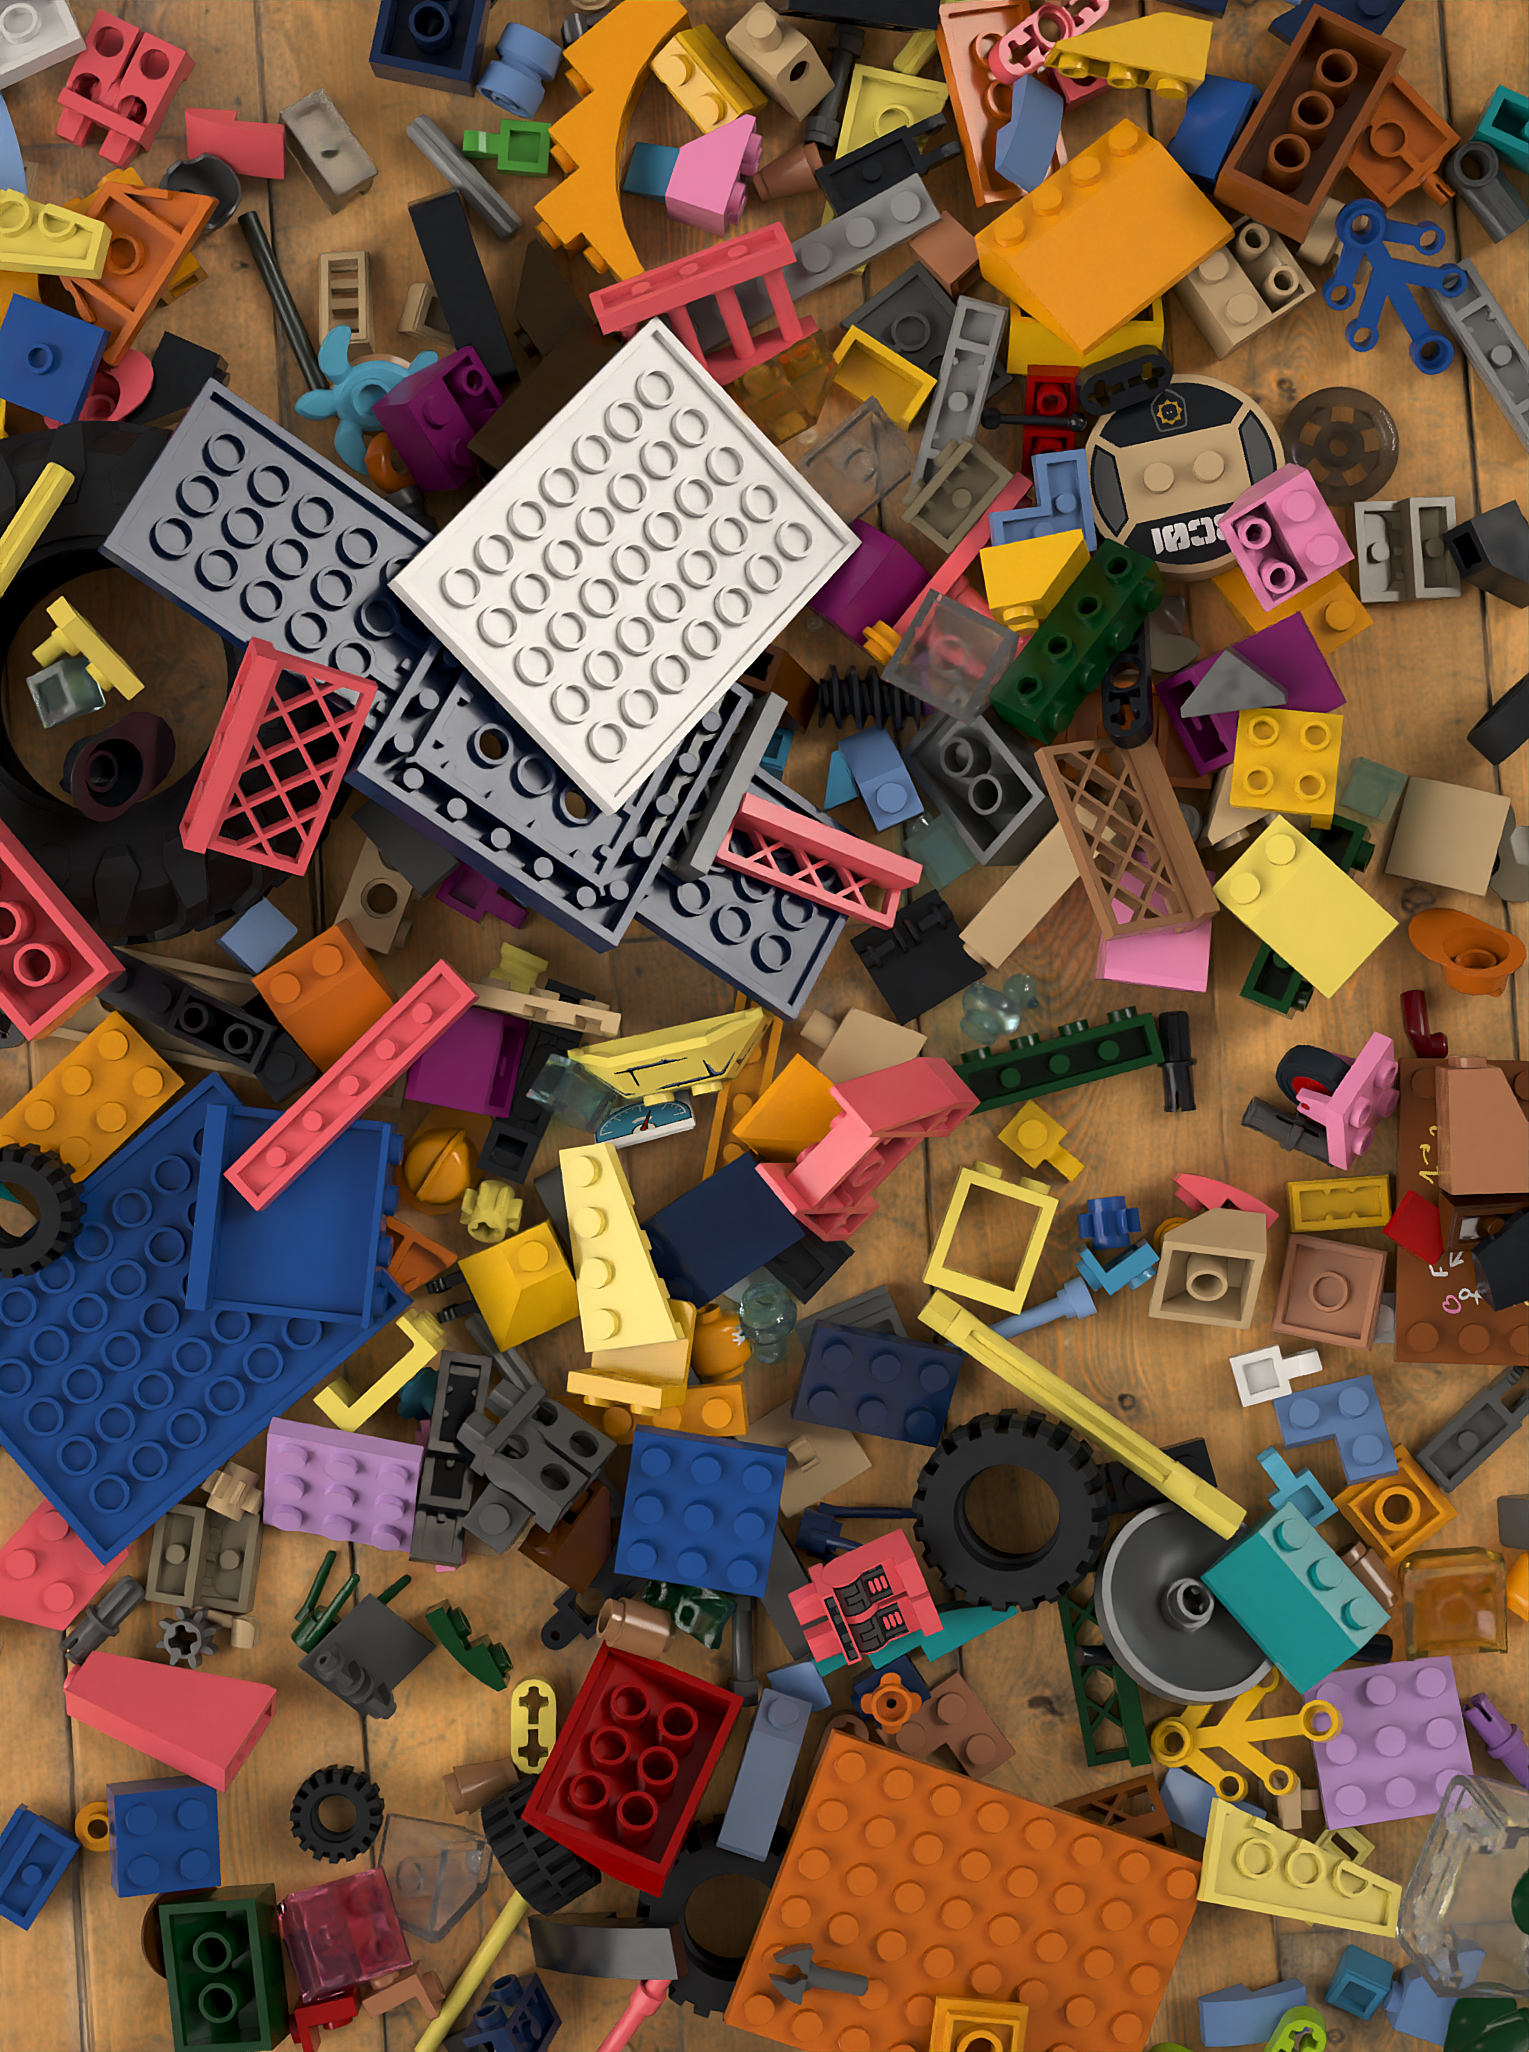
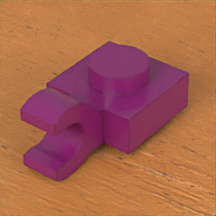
M458 858L457 860L462 865L445 879L435 898L479 924L482 923L487 912L520 930L530 912L499 895L502 887Z

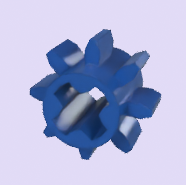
M1125 1196L1087 1200L1088 1213L1077 1214L1079 1237H1091L1093 1250L1131 1246L1129 1233L1141 1231L1138 1208H1126Z

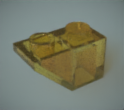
M820 329L805 339L795 342L791 347L762 364L752 367L748 372L733 381L748 416L772 444L778 447L817 424L839 366L825 334Z

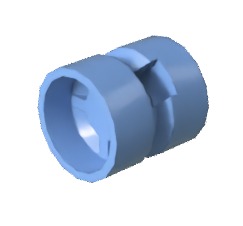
M510 22L507 23L495 47L496 53L501 60H493L488 66H485L475 87L482 96L502 109L531 120L534 119L544 100L545 89L541 82L554 80L564 60L563 50L542 34L526 26Z

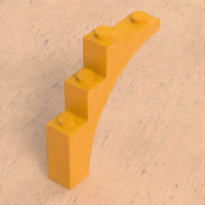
M624 0L562 52L568 69L563 75L574 91L584 99L548 129L554 145L549 152L565 173L569 175L572 171L575 170V172L533 206L540 222L535 229L553 251L561 246L570 258L587 246L588 248L582 253L592 267L601 276L609 271L618 283L646 272L640 264L627 235L621 207L620 163L629 121L643 88L654 73L649 67L650 63L678 32L691 29L688 11L678 0Z

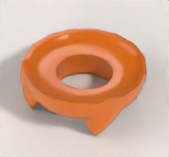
M384 431L377 434L370 442L364 462L375 485L380 490L391 495L401 489L418 484L409 469L405 475H400L392 468L390 456L395 446Z

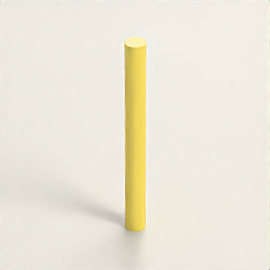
M517 1890L509 1899L444 2001L440 2017L432 2020L414 2048L415 2052H436L528 1909L529 1904Z

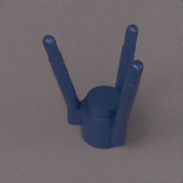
M820 1502L818 1511L805 1508L795 1547L807 1550L806 1556L829 1563L839 1557L832 1553L836 1552L837 1548L850 1552L865 1545L840 1537L843 1523L834 1521V1518L917 1519L916 1513L912 1512V1508L834 1506Z

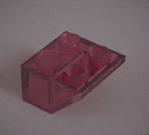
M383 1866L289 1894L276 1906L305 2004L355 1989L413 1965Z

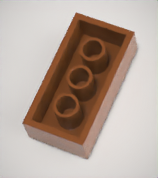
M1314 3L1222 167L1213 199L1304 244L1393 83L1406 48Z

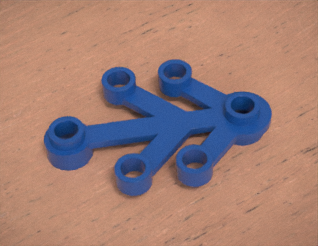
M1358 198L1348 202L1341 208L1335 221L1336 235L1344 245L1335 275L1329 278L1322 287L1324 301L1330 308L1339 311L1345 310L1352 305L1356 296L1355 288L1352 284L1364 253L1372 266V272L1358 317L1350 321L1346 326V341L1358 352L1369 351L1376 345L1379 337L1376 328L1386 296L1388 295L1412 339L1409 347L1411 361L1425 374L1435 375L1443 372L1453 360V346L1441 332L1429 328L1406 283L1436 289L1445 297L1453 298L1465 291L1468 284L1467 275L1454 263H1446L1438 268L1392 258L1383 241L1413 245L1421 254L1430 256L1438 253L1443 248L1445 243L1443 230L1432 221H1422L1417 225L1387 219L1383 208L1371 199ZM1361 215L1367 216L1368 223L1366 227L1361 231H1353L1352 223L1355 218ZM1429 230L1435 231V239L1430 245H1420V238L1423 233ZM1450 273H1457L1458 280L1456 284L1450 288H1444V278ZM1346 286V294L1342 299L1338 301L1331 300V293L1334 288ZM1363 327L1369 328V336L1366 340L1362 342L1354 341V335L1358 329ZM1436 342V349L1431 355L1421 356V349L1426 343Z

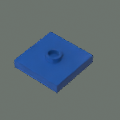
M14 293L0 329V398L63 424L78 421L111 332Z

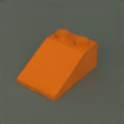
M347 918L251 979L278 1021L323 1075L400 1000Z

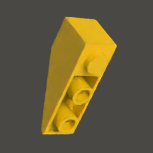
M1165 11L1057 41L1046 56L1044 66L1056 68L1059 74L1069 78L1093 76L1107 79L1109 85L1120 89H1133L1137 86L1156 90L1158 96L1166 99L1179 100L1191 97L1205 79L1213 22Z

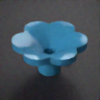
M425 1367L417 1372L413 1380L406 1382L399 1389L398 1397L401 1402L397 1406V1412L402 1418L414 1417L416 1420L421 1421L431 1416L439 1370L434 1371L431 1367Z

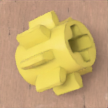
M483 1181L479 1184L477 1192L472 1189L465 1190L459 1222L468 1224V1232L475 1239L486 1243L499 1242L505 1237L506 1231L512 1234L518 1232L523 1200L514 1199V1190L502 1181Z

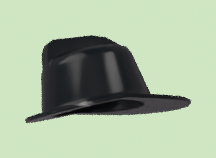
M132 712L119 718L99 734L85 736L75 742L67 752L63 764V778L59 782L63 791L73 795L76 806L85 817L97 822L116 819L157 788L168 776L175 760L176 749L172 729L163 718L150 712Z

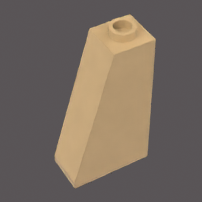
M1087 785L1083 789L1104 804L1105 799ZM1077 804L1075 812L1079 822L1093 831L1098 817ZM1113 807V811L1125 819V817ZM1059 820L1018 864L960 933L959 937L965 941L963 945L964 950L978 963L986 965L989 962L998 969L1080 876ZM1106 824L1101 837L1110 842L1118 831ZM1096 850L1094 852L1093 859H1095L1099 854V852H1097Z

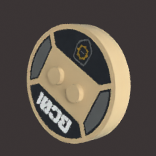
M1174 374L1169 386L1157 396L1110 414L1101 415L1091 431L1085 447L1095 534L1102 544L1106 538H1109L1154 560L1165 581L1193 582L1205 580L1225 573L1239 565L1216 522L1246 489L1286 465L1280 438L1269 417L1254 400L1238 388L1215 378L1193 374Z

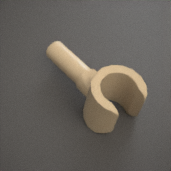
M205 1606L194 1607L192 1613L196 1614ZM207 1607L209 1608L207 1620L231 1629L229 1645L248 1649L252 1648L253 1645H258L260 1622L256 1617L249 1615L233 1616Z

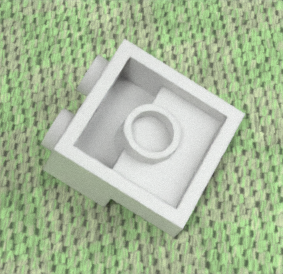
M0 0V90L88 49L68 0Z

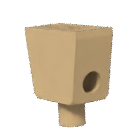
M763 1L756 3L726 36L731 56L749 78L799 122L835 87L812 43ZM794 68L797 75L802 76L795 81H790V73Z
M850 1007L841 1024L814 1009L799 1034L825 1049L815 1068L835 1085L916 1058L928 1038L921 1033L854 1007Z

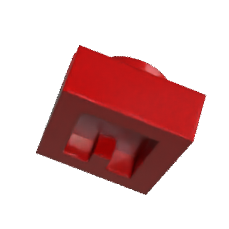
M359 1982L349 1983L345 1987L337 1989L336 1994L321 1995L318 1992L300 1995L293 2010L294 2013L289 2014V2027L294 2044L302 2043L303 2052H317L321 2043L318 2025L322 2024L324 2029L330 2030L351 2023L353 2021L352 2017L358 2016L362 2005Z

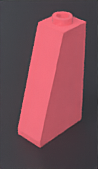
M92 1650L82 1666L76 1664L71 1669L63 1685V1692L66 1695L67 1715L224 1794L276 1715L277 1689L269 1685Z

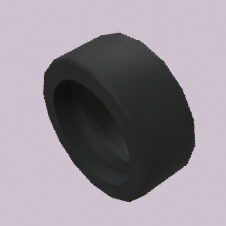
M1529 673L1521 678L1489 709L1467 736V741L1494 766L1507 759L1529 738Z

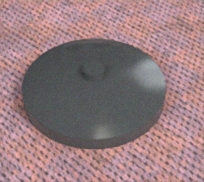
M1170 1501L1150 1507L1125 1522L1105 1546L1099 1559L1094 1582V1604L1102 1637L1117 1663L1136 1683L1154 1695L1184 1705L1205 1706L1217 1704L1248 1691L1257 1685L1273 1667L1274 1663L1200 1578L1250 1528L1244 1522L1241 1523L1235 1534L1229 1540H1226L1176 1503Z

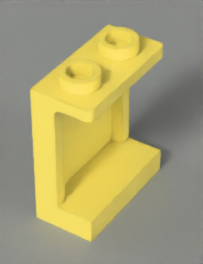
M412 1308L396 1321V1324L414 1342V1347L363 1396L360 1397L339 1376L313 1399L340 1430L353 1433L448 1344L441 1337L446 1330L430 1312L424 1310L419 1314L416 1309Z

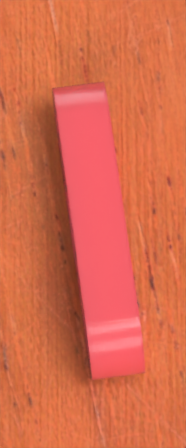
M1077 0L1069 1L1063 8L1046 2L991 48L988 57L991 72L999 81L1009 85H1013L1015 81L1026 73L1031 75L1044 64L1046 56L1056 43L1045 40L1040 34L1038 28L1040 18H1048L1055 22L1059 28L1060 41L1082 34L1104 16L1109 7V0H1089L1090 4L1073 18L1067 9ZM1026 43L1032 51L1012 66L1007 57Z

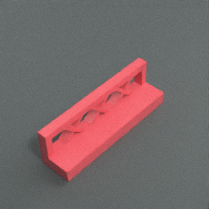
M748 792L744 793L741 804L714 859V862L885 931L893 928L902 890L919 884L923 868L922 864ZM733 828L748 834L757 852L756 854L744 858L728 851ZM765 841L770 842L773 845L767 847ZM780 847L792 851L801 871L792 876L781 873L770 852ZM760 858L762 864L754 861ZM809 859L814 860L817 863L812 865ZM824 865L835 869L845 889L835 894L824 890L815 870ZM804 876L806 882L799 880V878ZM853 877L860 879V881L855 882ZM870 883L886 890L881 912L867 907L858 888ZM848 894L850 900L843 898V896Z

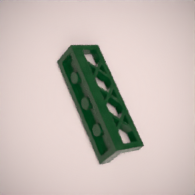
M1100 1558L1096 1559L1095 1564L1088 1571V1573H1093L1094 1582ZM1066 1593L1063 1598L1057 1601L1087 1765L1091 1767L1128 1760L1131 1767L1151 1764L1137 1683L1121 1666H1110V1669L1106 1666H1086L1081 1674L1080 1666L1076 1664L1075 1650L1077 1646L1074 1635L1086 1618L1099 1626L1097 1617L1090 1613L1095 1606L1094 1594L1083 1608L1068 1598ZM1069 1606L1080 1613L1073 1624ZM1095 1668L1112 1678L1114 1690L1103 1706L1085 1695L1084 1684ZM1115 1701L1117 1702L1119 1718L1109 1712ZM1087 1705L1098 1712L1091 1723ZM1104 1717L1122 1729L1125 1747L1096 1752L1093 1733Z

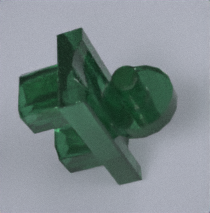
M654 1579L648 1580L642 1594V1601L654 1608L669 1611L671 1621L677 1627L690 1634L708 1649L720 1648L724 1626L735 1613L738 1603L729 1598L725 1591Z

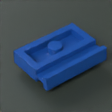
M21 1803L0 1835V1915L28 1931L82 1843L79 1842L77 1836L43 1815L38 1816L27 1809L28 1806Z

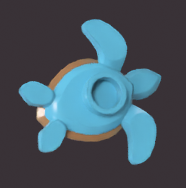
M338 325L327 334L318 355L321 371L332 382L330 389L321 388L305 393L298 399L294 410L302 417L314 421H323L336 416L340 421L334 439L337 454L356 472L369 475L366 463L364 462L367 449L364 445L363 435L375 437L377 434L385 431L371 407L404 378L437 362L438 354L432 350H425L419 353L412 363L395 356L379 353L360 356L348 362L347 352L351 338V329L348 325Z

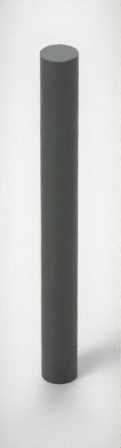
M256 211L247 212L239 216L237 220L310 391L321 388L330 389L328 381L319 367L315 350Z

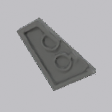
M918 260L840 323V327L848 332L852 325L856 326L938 381L956 306ZM997 358L985 403L1013 381V377L1006 373L1005 367Z

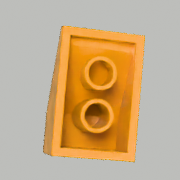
M1239 565L1218 576L1208 578L1247 636L1300 611L1323 657H1326L1374 623L1350 586L1337 570H1334L1268 612L1263 610Z

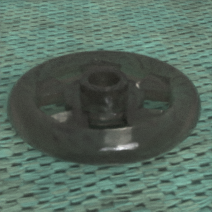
M1327 387L1304 397L1287 415L1279 437L1284 451L1285 464L1292 463L1305 468L1312 459L1316 458L1317 462L1324 469L1330 471V474L1322 483L1314 478L1313 480L1325 503L1331 507L1351 506L1353 502H1364L1372 498L1390 480L1399 457L1398 432L1390 413L1376 398L1364 391L1351 387ZM1332 407L1354 409L1352 424L1343 421L1332 422ZM1307 422L1321 428L1314 439L1313 446L1299 441L1301 432ZM1375 428L1379 439V450L1365 452L1364 439L1360 432ZM1334 439L1342 440L1346 444V454L1343 456L1332 454L1329 448L1330 442ZM1360 463L1367 476L1349 486L1342 472H1346Z

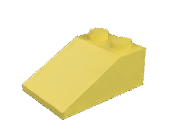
M1280 814L1212 888L1216 900L1329 1000L1399 926V923Z

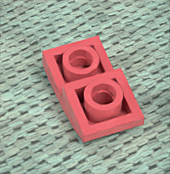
M186 108L188 158L194 159L203 153L213 154L230 165L234 173L263 178L285 179L287 171L285 124L238 121L237 111Z
M1176 1171L1171 1177V1180L1180 1187L1174 1195L1197 1214L1203 1207L1208 1211L1215 1207L1220 1208L1227 1200L1231 1203L1228 1209L1266 1214V1231L1279 1217V1214L1267 1205L1231 1185L1209 1177Z

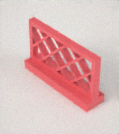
M252 636L179 826L183 848L205 854L206 848L304 877L378 689L376 681L275 650L272 642ZM285 668L305 675L311 689L282 702L275 687L282 669ZM314 678L326 682L317 686ZM342 687L360 692L354 709L333 718L323 696ZM271 697H273L276 705L267 709ZM317 699L327 721L299 734L288 712ZM282 715L292 737L264 750L257 737L260 726ZM348 724L344 736H342L339 728ZM333 731L340 745L336 756L314 765L304 744ZM254 745L258 753L249 757ZM298 747L309 769L280 782L270 760ZM264 764L274 785L245 797L239 785L242 773ZM329 772L324 784L320 776ZM314 779L321 792L318 802L296 813L286 792ZM234 793H236L239 801L231 804ZM280 795L290 816L262 829L252 807ZM244 811L255 830L254 833L237 841L219 836L224 820ZM310 820L307 830L305 831L302 823ZM296 826L302 838L296 858L274 852L268 839ZM261 842L264 849L256 847L254 845Z

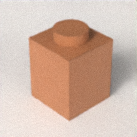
M945 209L940 214L943 221L911 238L912 241L908 245L912 261L916 263L919 260L946 295L954 302L982 275L974 237Z

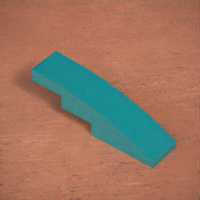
M965 1600L935 1605L944 1630L926 1637L922 1629L890 1641L883 1649L868 1654V1657L877 1670L921 1645L931 1663L1018 1614L1016 1606H1010L1007 1612L992 1611V1603L980 1600L977 1606ZM843 1652L819 1662L815 1661L812 1654V1661L822 1677L847 1664Z

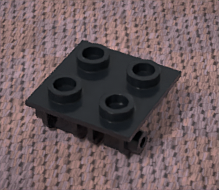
M936 889L897 911L893 928L885 931L873 926L850 940V943L901 1026L987 975L982 964L975 961L964 950L963 945L965 941L959 937L962 931L955 922V917L950 908L941 899Z

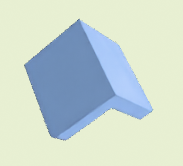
M263 896L262 901L242 912L215 942L248 974L257 975L297 934V928Z

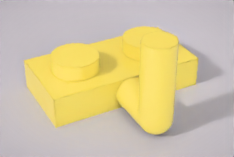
M63 596L46 609L58 627L51 632L52 636L32 652L43 667L47 669L66 651L72 657L81 651L91 661L85 669L106 692L115 686L129 701L145 687L132 668L102 638L89 620L82 616Z

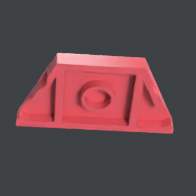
M45 1498L0 1550V1615L64 1631L132 1554L130 1545L104 1566L48 1499Z

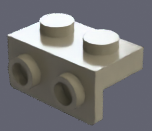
M969 435L966 436L961 444L952 438L933 461L940 469L927 484L919 478L900 501L907 507L900 518L907 524L911 522L948 554L1015 475Z

